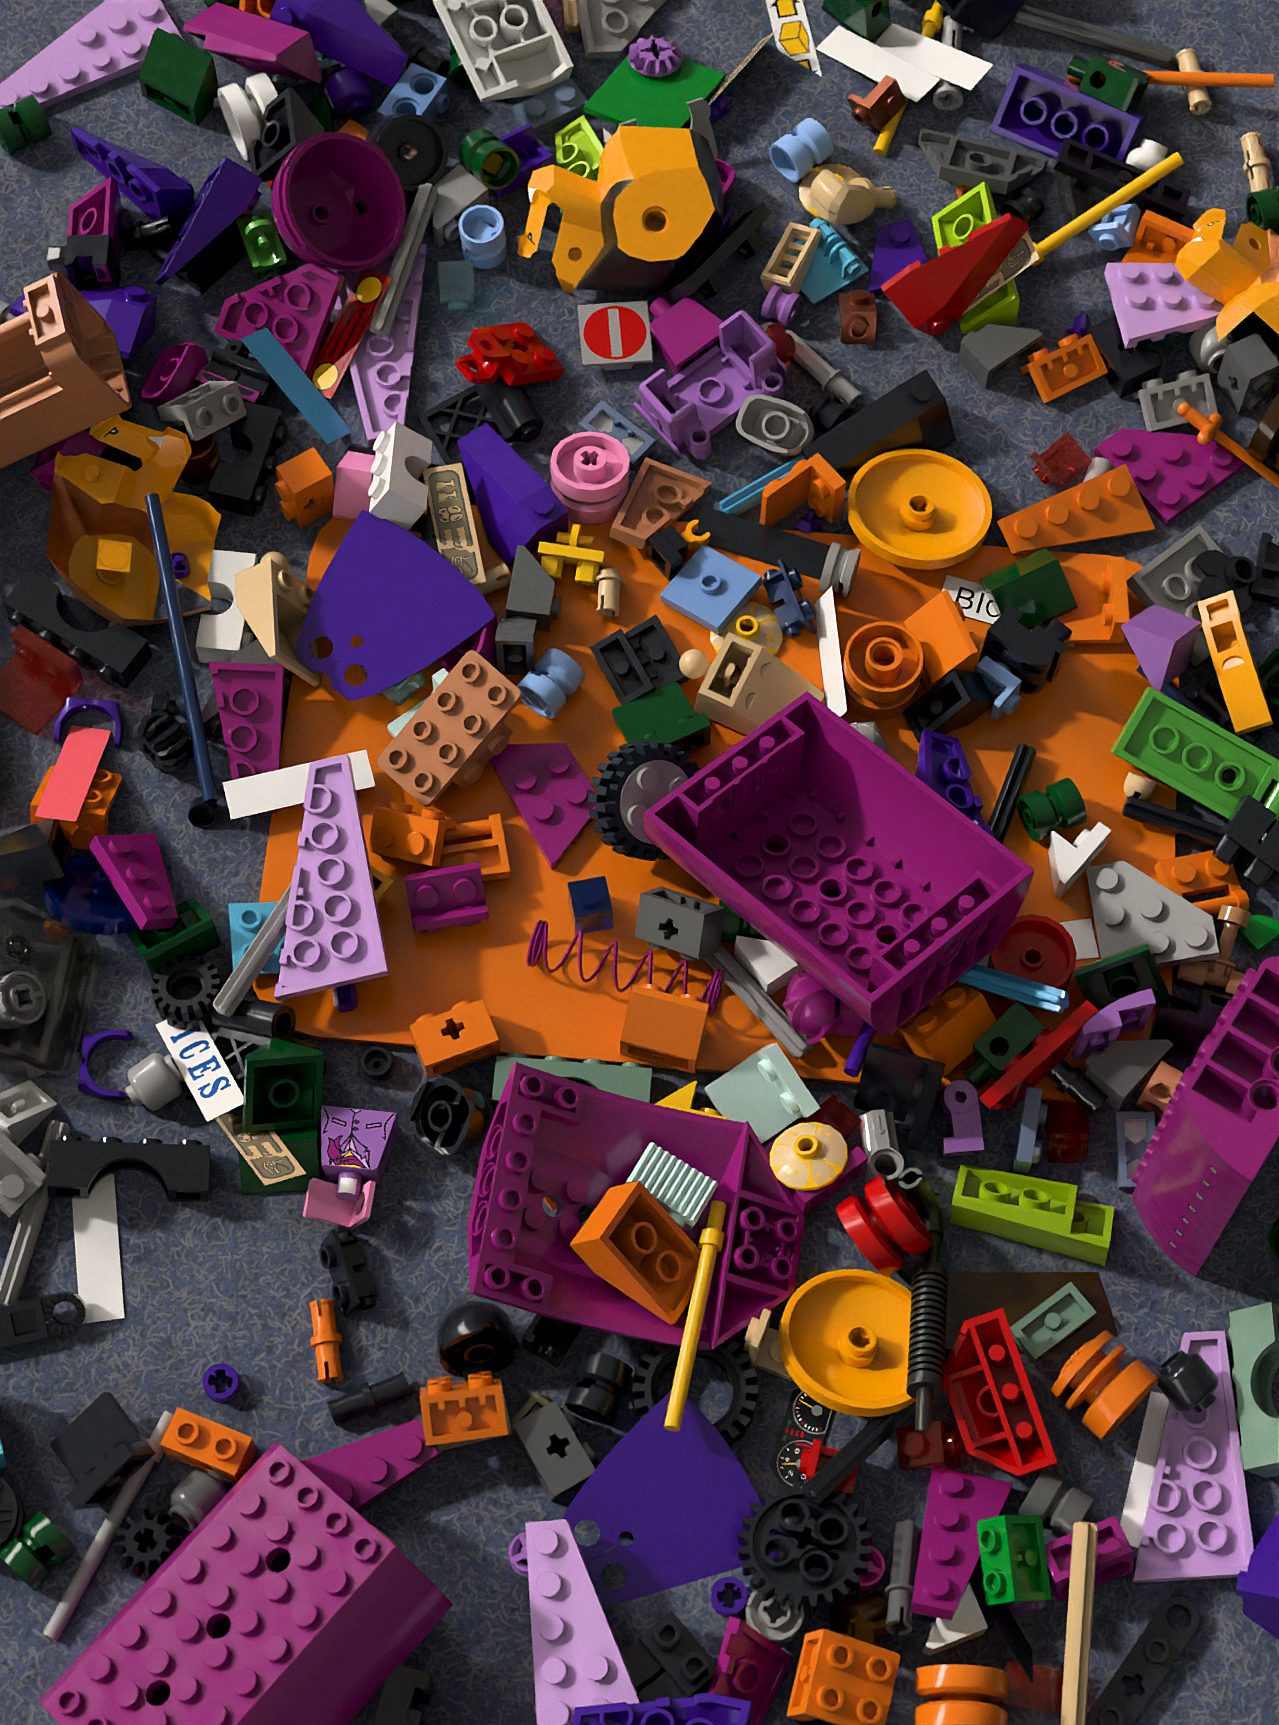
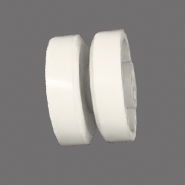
M264 72L246 78L245 92L236 83L221 87L217 92L228 130L241 156L246 161L250 160L249 150L254 138L260 141L267 121L262 119L267 104L278 96L271 80Z

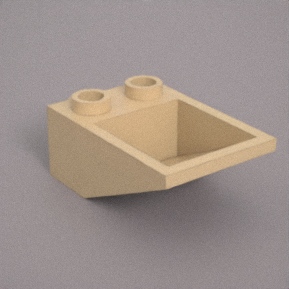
M269 552L261 558L260 564L235 574L236 606L270 658L313 686L319 685V671H311L300 662L296 654L299 632L315 591L310 585H307L288 571V560L283 554ZM317 638L310 645L311 654L318 658Z
M728 632L712 664L709 663L707 656L697 649L686 651L679 661L680 670L686 677L690 679L705 677L697 694L694 712L698 714L705 712L707 718L745 735H749L806 691L820 702H822L825 693L763 647ZM734 671L739 674L738 677H733Z

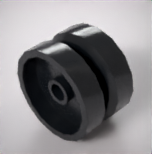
M394 113L383 116L371 126L365 137V141L370 140L386 153L384 156L390 161L405 191L416 192L420 185H425L426 183L433 185L441 178L447 167L449 149L446 137L439 126L425 116L408 113ZM408 147L409 152L404 155V149Z

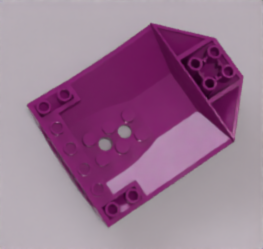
M516 1062L512 1065L488 1130L478 1166L468 1219L470 1294L571 1324L620 1336L681 1347L690 1302L676 1323L669 1325L595 1274L570 1246V1243L583 1226L578 1220L579 1209L582 1206H586L594 1211L609 1188L625 1184L651 1142L655 1143L657 1147H661L664 1151H668L671 1155L676 1156L677 1159L689 1164L692 1168H696L698 1172H702L705 1176L710 1177L719 1184L690 1232L684 1228L682 1229L697 1247L701 1230L706 1228L711 1202L722 1201L727 1204L722 1232L725 1234L722 1251L717 1253L697 1347V1349L709 1351L749 1325L752 1317L759 1318L764 1308L771 1310L794 1294L805 1217L788 1188L775 1177L770 1167V1158L748 1121L744 1123L647 1103L586 1086ZM544 1197H549L555 1202L557 1206L555 1217L547 1215L543 1210L542 1202Z

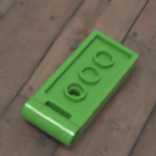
M1151 687L1146 688L1111 748V754L1227 820L1234 812V808L1241 797L1251 795L1277 814L1275 818H1279L1278 759ZM1229 768L1233 772V778L1230 782L1225 783L1222 780V772Z

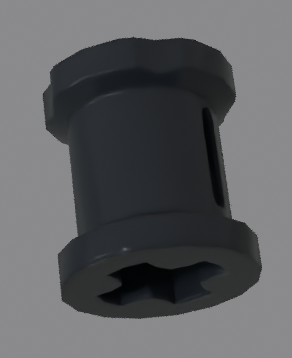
M418 44L413 48L406 63V70L411 63H414L444 78L447 77L450 71V61L428 52V48L423 44Z

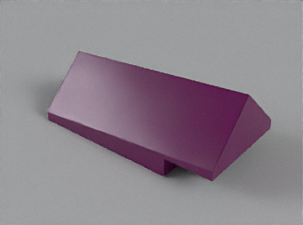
M215 3L184 24V32L204 41L203 49L247 70L314 83L321 82L322 75L310 33L220 3Z

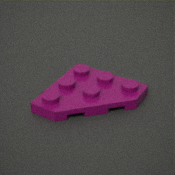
M308 263L297 268L295 271L278 276L244 293L225 299L213 332L229 340L234 338L241 341L240 339L267 328L307 376L312 368L345 277L316 263Z
M1121 428L1095 447L1094 454L1097 457L1111 461L1114 464V469L1126 464L1144 505L1165 526L1243 470L1246 465L1244 461L1214 438L1208 445L1199 444L1197 435Z

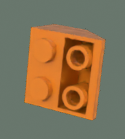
M948 590L940 592L903 622V627L916 636L923 650L924 661L920 680L926 692L953 670L974 672L976 670L977 654L980 653V646L976 635L973 632H968L964 624L965 615L962 606L958 601H953Z
M954 982L892 1033V1035L911 1054L945 1063L943 1073L945 1077L973 1052V1045L997 1020L981 992Z
M633 984L620 1039V1054L695 1074L707 1034L709 1004L703 1003L700 998L694 995L682 994L681 996L665 993L664 989L656 985L644 984L643 986Z

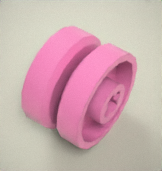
M588 431L575 433L561 440L553 449L550 461V474L552 477L550 488L568 510V519L576 523L591 525L607 522L617 516L630 486V458L627 449L618 439L605 433Z

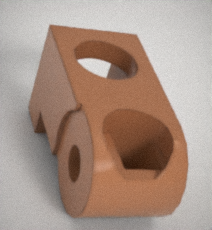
M1161 1061L1137 1101L1136 1106L1144 1111H1155V1117L1161 1120L1169 1104L1168 1102L1176 1090L1175 1087L1184 1073Z

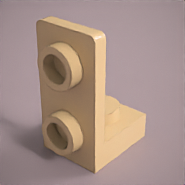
M764 1308L760 1319L752 1317L744 1340L746 1342L743 1350L749 1352L748 1356L751 1359V1366L793 1381L780 1355L778 1344L779 1331L769 1327L772 1311Z

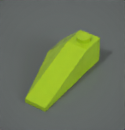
M584 115L555 133L556 159L561 168L597 182L599 163L604 147Z

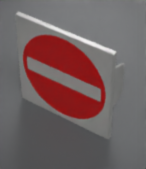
M647 301L577 305L583 367L601 366L604 370L631 369L634 363L653 362Z

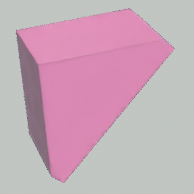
M348 451L337 465L333 518L355 521L362 510L369 512L371 497L368 496V491L373 482L371 467L375 460V455Z

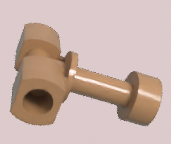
M1221 905L1217 921L1224 924L1218 943L1220 958L1205 960V962L1198 961L1181 964L1178 967L1175 980L1202 987L1203 983L1225 989L1224 994L1234 996L1245 974L1235 971L1236 964L1230 961L1238 930L1239 928L1247 929L1251 913L1234 906Z

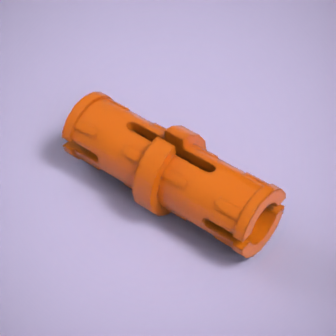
M320 1299L321 1305H318L317 1300L309 1303V1308L311 1309L314 1336L310 1339L311 1348L316 1351L318 1383H332L331 1378H335V1382H341L344 1380V1375L342 1374L339 1346L343 1344L342 1335L337 1333L335 1301L333 1299Z

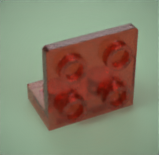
M19 624L10 634L16 648L15 654L0 670V712L32 734L39 735L65 705L66 698H71L83 685L84 680L76 661Z

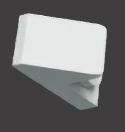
M1098 822L1091 832L1084 829L1073 845L1056 832L1051 831L1047 850L1054 894L1060 899L1086 870V867L1106 847L1112 830L1101 822Z

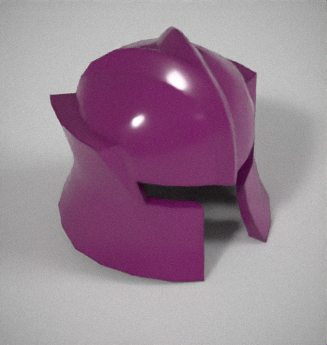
M795 973L791 978L785 1002L782 1006L786 1009L788 1019L796 1033L806 1036L807 1044L816 1043L830 1034L852 1037L859 1033L864 1020L842 1001H840L839 1013L835 1015V996L808 973Z

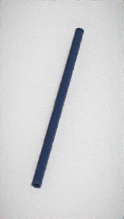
M151 493L144 498L204 804H213L218 802V795L159 494Z

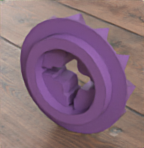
M651 35L648 40L638 38L636 44L630 45L628 61L635 71L643 75L665 76L675 72L682 63V50L677 47L676 41L667 42L665 36L657 39ZM653 53H657L658 56H659V59H656V57L653 55Z

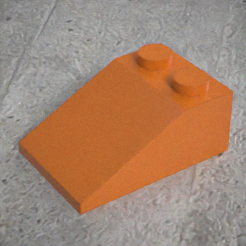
M640 1181L609 1188L570 1243V1246L595 1274L669 1325L675 1324L691 1300L701 1251Z

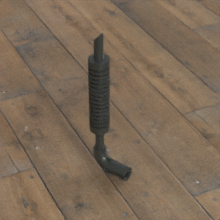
M910 1167L900 1174L899 1185L917 1209L934 1243L933 1246L923 1252V1262L916 1264L912 1270L906 1391L911 1398L916 1399L915 1430H923L932 1425L933 1401L942 1397L944 1393L948 1269L939 1263V1246L944 1238L943 1214L937 1198L939 1192L937 1189L933 1190L919 1168Z

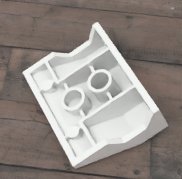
M432 0L481 102L537 95L570 78L574 65L542 0Z

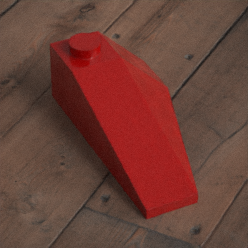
M1007 213L971 232L968 236L969 241L951 248L948 244L938 249L940 256L923 265H921L919 260L908 265L885 282L881 288L915 329L930 336L942 334L950 328L953 322L963 315L1030 227L1026 221L1011 213Z

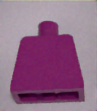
M659 297L651 304L649 312L656 318L649 325L652 341L674 376L714 346L720 347L718 326L723 321L691 297L683 298L674 306L665 297Z

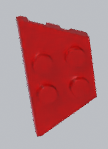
M1086 1000L1052 1032L1048 1028L1042 1031L1031 1044L1034 1048L1025 1056L1019 1053L1013 1057L1004 1067L1006 1073L985 1091L979 1099L990 1110L994 1107L997 1110H1009L1025 1095L1027 1087L1033 1088L1063 1058L1065 1059L1072 1046L1076 1043L1082 1026L1097 1014L1099 1010Z

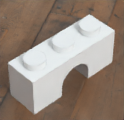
M395 422L387 432L382 431L373 446L376 456L371 467L373 482L368 491V496L371 497L369 513L380 519H387L408 531L425 512L427 507L428 486L417 479L422 475V469H427L431 463L432 441Z
M213 550L207 579L211 598L226 599L232 605L226 612L219 615L201 614L195 645L199 662H231L236 652L253 642V633L249 632L250 626L236 606L235 574L257 565L256 554Z

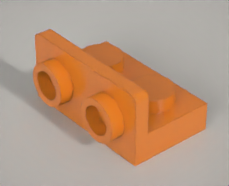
M1074 333L1058 341L1057 343L1060 348L1051 353L1045 347L1027 356L1030 363L1020 367L1023 374L1030 372L1043 403L1049 402L1108 373L1091 334L1079 339L1077 333Z

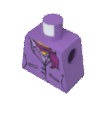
M322 1105V1168L325 1178L338 1181L335 1195L338 1199L357 1201L359 1200L362 1183H367L371 1180L376 1182V1184H380L399 1132L396 1113Z

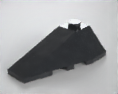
M925 369L802 448L801 453L807 460L816 453H819L840 476L857 473L868 461L886 452L899 449H925L937 452L954 442L956 438L946 399Z

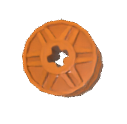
M1108 1330L1103 1331L1093 1340L1083 1344L1060 1370V1375L1049 1392L1058 1400L1072 1388L1075 1392L1065 1404V1408L1068 1411L1073 1410L1086 1401L1090 1407L1086 1411L1081 1423L1101 1441L1109 1436L1137 1407L1159 1379L1140 1359L1122 1369L1118 1364L1127 1349L1123 1344L1118 1345L1107 1355L1105 1351L1114 1339V1336Z

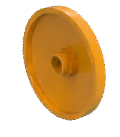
M925 449L894 450L868 461L854 476L849 488L846 505L849 524L856 537L867 549L888 562L913 569L945 568L969 558L984 542L992 518L991 499L980 478L960 461L948 455Z
M860 1269L829 1271L805 1282L789 1299L783 1312L778 1332L780 1355L785 1368L794 1382L818 1403L847 1415L859 1417L889 1415L914 1403L916 1399L911 1398L906 1391L911 1291L891 1278Z

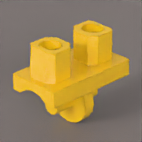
M573 524L571 534L557 533L556 542L569 544V546L539 541L538 554L541 566L552 580L561 581L564 564L577 565L575 583L595 586V579L599 575L600 569H605V552L579 548V546L592 548L594 537L581 535L582 527L580 524Z

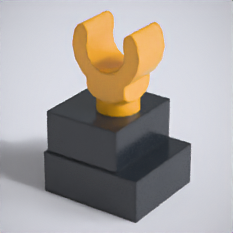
M697 519L690 521L687 524L686 531L681 535L671 525L648 539L646 556L668 581L680 572L681 563L687 559L688 549L700 548L703 544L707 545L709 543L710 532H706L702 536H695L693 534L698 530L699 520Z

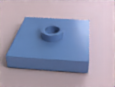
M703 544L661 592L660 599L662 603L719 635L763 582L762 577Z

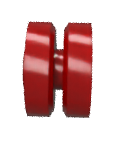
M1029 914L1015 917L999 945L990 952L987 967L1067 991L1075 969L1077 952L1073 938L1063 925L1046 916ZM994 994L1001 1003L1009 1008L1016 1002V1000ZM1020 1002L1031 1013L1046 1010Z
M880 1173L865 1184V1197L868 1203L861 1197L851 1195L836 1206V1212L846 1231L867 1260L884 1277L889 1278L905 1266L902 1249L908 1254L918 1257L933 1246L934 1243L930 1232L910 1201L886 1175Z

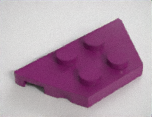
M567 743L508 744L500 754L493 756L489 762L552 870L559 865L560 858L569 846L575 844L583 834V828L586 824L593 821V818H590L589 810L595 809L597 806L595 802L588 801V794L596 793Z

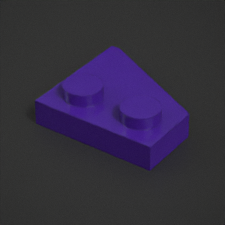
M911 219L878 227L868 293H874V296L884 294L881 286L905 267L919 260L921 265L928 262Z

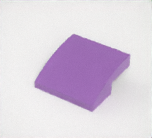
M1152 988L1123 997L1091 1017L1082 1026L1071 1052L1073 1060L1088 1057L1097 1048L1104 1051L1112 1041H1116L1119 1034L1144 1029L1156 1004Z

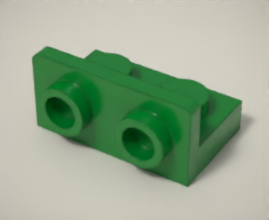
M1003 1515L979 1520L977 1522L986 1604L1000 1605L1005 1603L1052 1600L1041 1515Z

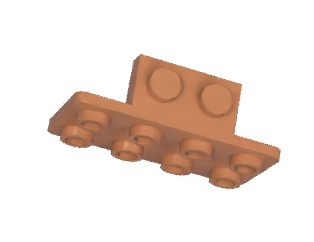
M474 650L468 651L378 757V766L425 807L432 806L452 781L466 789L469 784H473L480 779L484 773L485 765L491 758L500 754L506 748L509 742L508 738L512 735L513 731L503 721L522 699V691Z

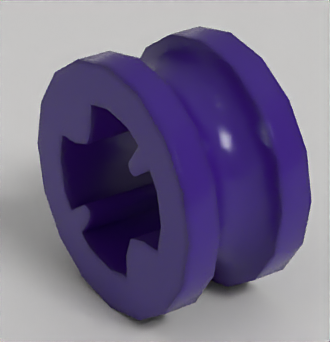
M223 1363L215 1364L208 1368L202 1380L207 1396L218 1403H226L234 1399L239 1393L241 1386L240 1378L235 1369ZM218 1374H225L227 1380L232 1382L230 1388L225 1386L226 1392L218 1393L216 1387L211 1385L213 1378L216 1381L218 1380Z
M734 1577L721 1578L714 1584L711 1591L710 1600L712 1607L716 1613L723 1617L737 1616L743 1612L747 1605L748 1592L746 1586L739 1579ZM727 1586L734 1587L733 1593L739 1591L741 1599L735 1600L734 1607L732 1608L724 1607L725 1601L719 1603L717 1595L724 1593V1589Z

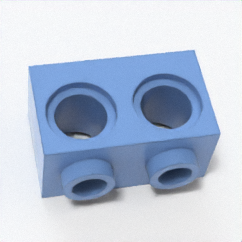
M411 63L377 110L378 120L383 116L394 113L422 115L433 121L438 112L442 114L446 111L450 102L447 78Z

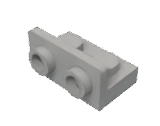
M1190 370L1176 374V381L1164 384L1163 379L1158 378L1141 383L1143 389L1134 392L1133 397L1134 400L1140 399L1147 431H1156L1188 423L1177 412V408L1181 403L1190 404V406L1207 418L1214 413H1218L1209 373L1197 376L1196 370Z
M208 381L157 407L161 421H177L178 425H185L191 441H198L246 415V409L237 381Z
M0 1125V1209L10 1218L43 1185L48 1176L44 1173L46 1168L43 1163L31 1153L25 1155L15 1145L17 1140L7 1128Z

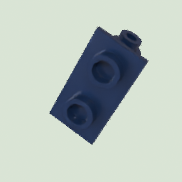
M781 559L777 560L781 570L771 569L764 573L763 585L773 606L785 601V605L774 609L781 632L787 634V637L790 639L798 637L801 634L800 629L805 627L813 634L816 633L812 619L816 618V613L808 598L803 599L800 589L804 587V583L795 567L790 569Z

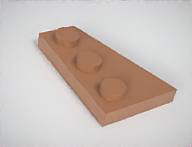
M645 457L611 526L609 537L643 550L647 546L650 537L671 526L704 498L710 491L712 482Z

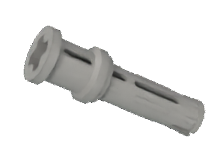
M946 16L942 24V44L961 51L963 25L952 20L950 16ZM940 78L937 82V90L933 94L934 105L942 110H955L963 104V94L960 91L961 86Z

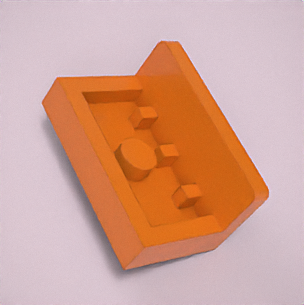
M391 801L390 808L375 807L368 852L429 866L440 865L445 829H456L457 821L444 819L445 812L440 810L423 808L422 814L412 812L413 805Z

